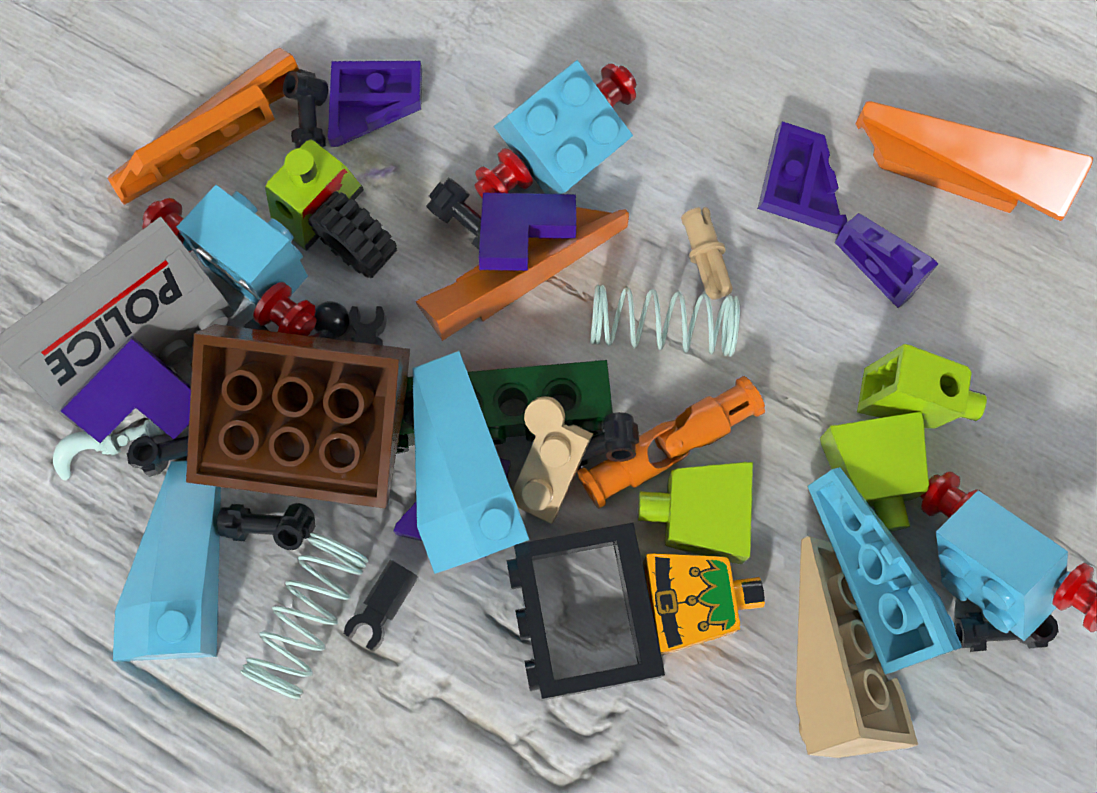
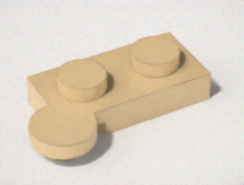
M543 396L534 399L525 409V424L536 437L512 493L518 508L552 524L560 511L593 434L575 425H565V413L561 404L554 398Z

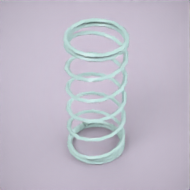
M603 284L595 286L590 339L592 345L600 343L603 316L606 344L610 346L613 343L622 305L627 293L631 344L633 348H636L640 341L648 304L653 294L656 313L657 347L659 350L664 347L673 307L679 296L682 313L683 351L686 353L689 350L697 313L702 299L705 298L708 312L709 353L712 355L715 351L723 313L722 353L724 356L729 355L731 357L735 352L740 319V302L737 296L729 295L725 298L720 307L713 330L711 301L708 295L703 293L698 298L694 307L687 335L685 299L683 294L677 291L669 304L661 336L659 298L657 291L651 289L646 296L635 337L634 303L631 289L626 286L621 293L611 335H609L606 289Z
M314 532L310 533L309 543L333 555L348 566L309 555L299 556V563L339 593L295 580L286 581L285 584L290 592L329 619L284 606H274L272 608L273 612L280 619L307 636L317 645L267 631L259 633L263 641L297 663L307 672L252 657L246 658L247 664H244V669L240 670L241 674L249 679L296 700L301 698L300 694H303L302 689L272 675L259 665L302 677L312 676L313 672L303 661L269 638L316 651L325 650L326 647L316 636L296 624L280 611L328 625H336L338 620L291 585L339 599L348 600L351 598L347 591L317 572L304 560L321 563L357 575L363 573L361 568H365V563H368V559L364 555L335 540Z

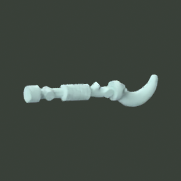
M147 419L144 425L129 428L116 435L111 432L101 443L85 431L69 434L61 439L55 447L53 465L61 479L67 480L71 477L70 464L73 457L83 450L95 449L96 452L102 451V454L114 456L121 452L120 446H125L134 439L147 435L154 438L165 432L150 419Z

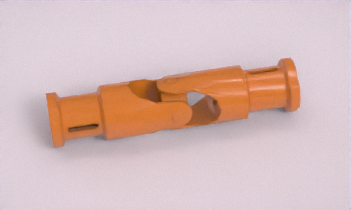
M742 376L735 381V386L715 398L707 396L686 408L675 420L663 422L639 435V443L636 444V456L633 459L623 462L607 459L589 470L583 467L577 471L579 479L594 505L600 509L606 505L605 500L628 486L636 488L674 464L682 461L690 454V450L693 448H700L716 442L731 432L732 426L751 415L758 417L764 414V401L752 382L747 377ZM653 439H655L656 446L665 453L667 458L659 462L650 463L647 450Z

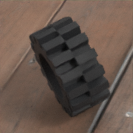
M335 191L308 219V223L313 227L314 233L321 237L320 240L325 245H328L336 256L339 255L345 264L351 265L356 272L362 273L364 277L373 278L398 250L396 242L390 239L392 236L389 232L381 228L383 225L377 219L374 220L370 216V212L365 208L361 209L358 202L352 198L349 200L344 193Z

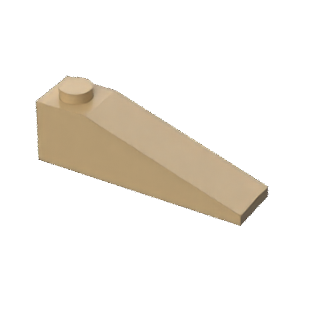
M811 536L801 539L796 707L800 719L799 733L806 745L807 754L842 758L917 746L918 742L904 692L897 677L888 680L883 672L831 542Z

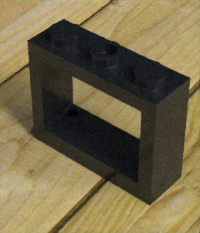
M633 522L514 545L516 558L506 561L511 589L522 588L525 608L516 609L515 612L520 640L531 638L534 659L524 660L530 691L540 690L541 699L544 701L658 679L665 676ZM613 546L637 664L554 680L532 561Z

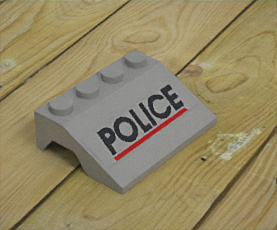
M159 217L0 333V358L62 417L80 428L60 411L61 407L131 336L136 338L167 366L177 364L188 355L194 343V333L214 324L226 325L228 319L235 312L162 217Z

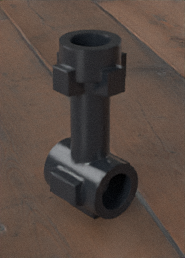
M302 69L296 72L290 71L283 82V93L286 98L297 100L299 128L291 131L292 142L295 143L296 149L300 148L308 140L315 141L323 148L326 146V137L323 134V129L317 128L316 106H321L326 101L328 84L325 80L316 78L315 73Z
M448 177L444 184L439 182L430 193L429 197L431 200L426 207L447 224L452 217L459 221L476 236L471 244L479 250L481 216L465 203L470 194L457 182Z
M623 412L607 415L604 418L605 432L592 436L578 470L581 469V466L588 464L589 458L606 453V457L611 461L623 462L633 459L636 456V444L639 443L638 424L634 422L633 416Z
M148 435L139 437L131 443L128 453H126L128 464L133 468L142 469L149 477L161 474L170 460L187 456L188 436L158 444Z
M302 503L289 505L283 516L251 514L250 508H244V504H231L230 507H222L217 518V531L221 537L245 542L249 533L273 535L275 543L285 550L298 549L304 539L310 538V533H313L316 527L313 511Z
M981 612L966 613L965 617L956 618L954 623L955 632L962 648H970V652L987 651V642L1018 640L1020 643L1027 645L1029 649L1048 647V642L1052 641L1057 636V633H1059L1057 621L1051 614L1025 641L1011 631L1008 633L1001 632L989 621H983Z

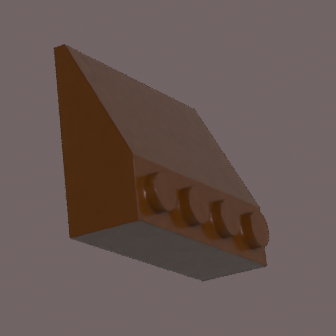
M218 324L194 333L186 483L386 509L389 501L406 399L410 349Z

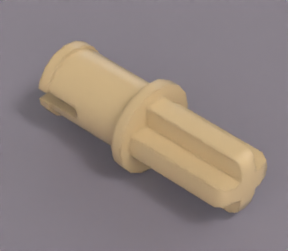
M698 207L685 212L681 220L685 226L692 249L689 254L690 261L698 266L706 294L712 300L728 296L733 289L722 256L726 249L723 243L718 242L710 217V210L707 207H704L702 210Z

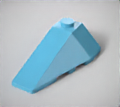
M460 351L414 367L413 402L417 527L434 574L527 541L529 536Z
M187 461L170 462L115 609L114 662L217 657L220 549L217 518L221 508V487L186 483Z
M840 467L832 469L808 485L810 494L884 674L886 675L962 648L955 632L954 622L948 615L941 597Z

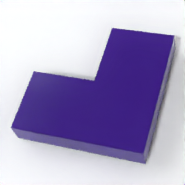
M483 193L479 270L528 271V238H576V194Z
M131 336L61 407L60 411L99 443L135 408L172 439H175L189 425L191 386L136 338Z

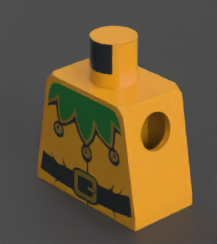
M653 553L646 554L643 560L644 575L661 655L733 634L740 630L738 610L762 608L765 605L764 589L760 577L733 580L730 561L727 557Z

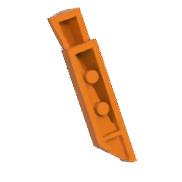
M282 48L273 50L159 138L136 150L130 160L107 177L124 205L275 120L269 105L285 96L283 93V82L286 75L290 71L296 72L299 70L294 57Z
M872 101L865 102L855 123L858 129L863 128L871 140L874 146L873 156L881 169L1007 213H1011L1019 200L1056 220L1062 221L1094 160L1089 155Z
M576 207V238H528V271L479 270V265L457 278L455 283L421 297L416 301V304L443 341L479 317L482 321H485L626 229L629 213L626 209L611 213Z

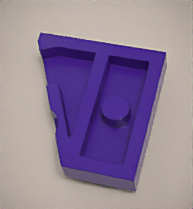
M331 61L328 141L330 146L339 147L421 110V61Z
M783 121L776 129L757 209L839 235L848 221L846 214L840 215L835 192L839 187L835 171L829 165L830 152L825 135Z
M860 213L844 225L834 242L897 308L915 294L939 264L934 258Z

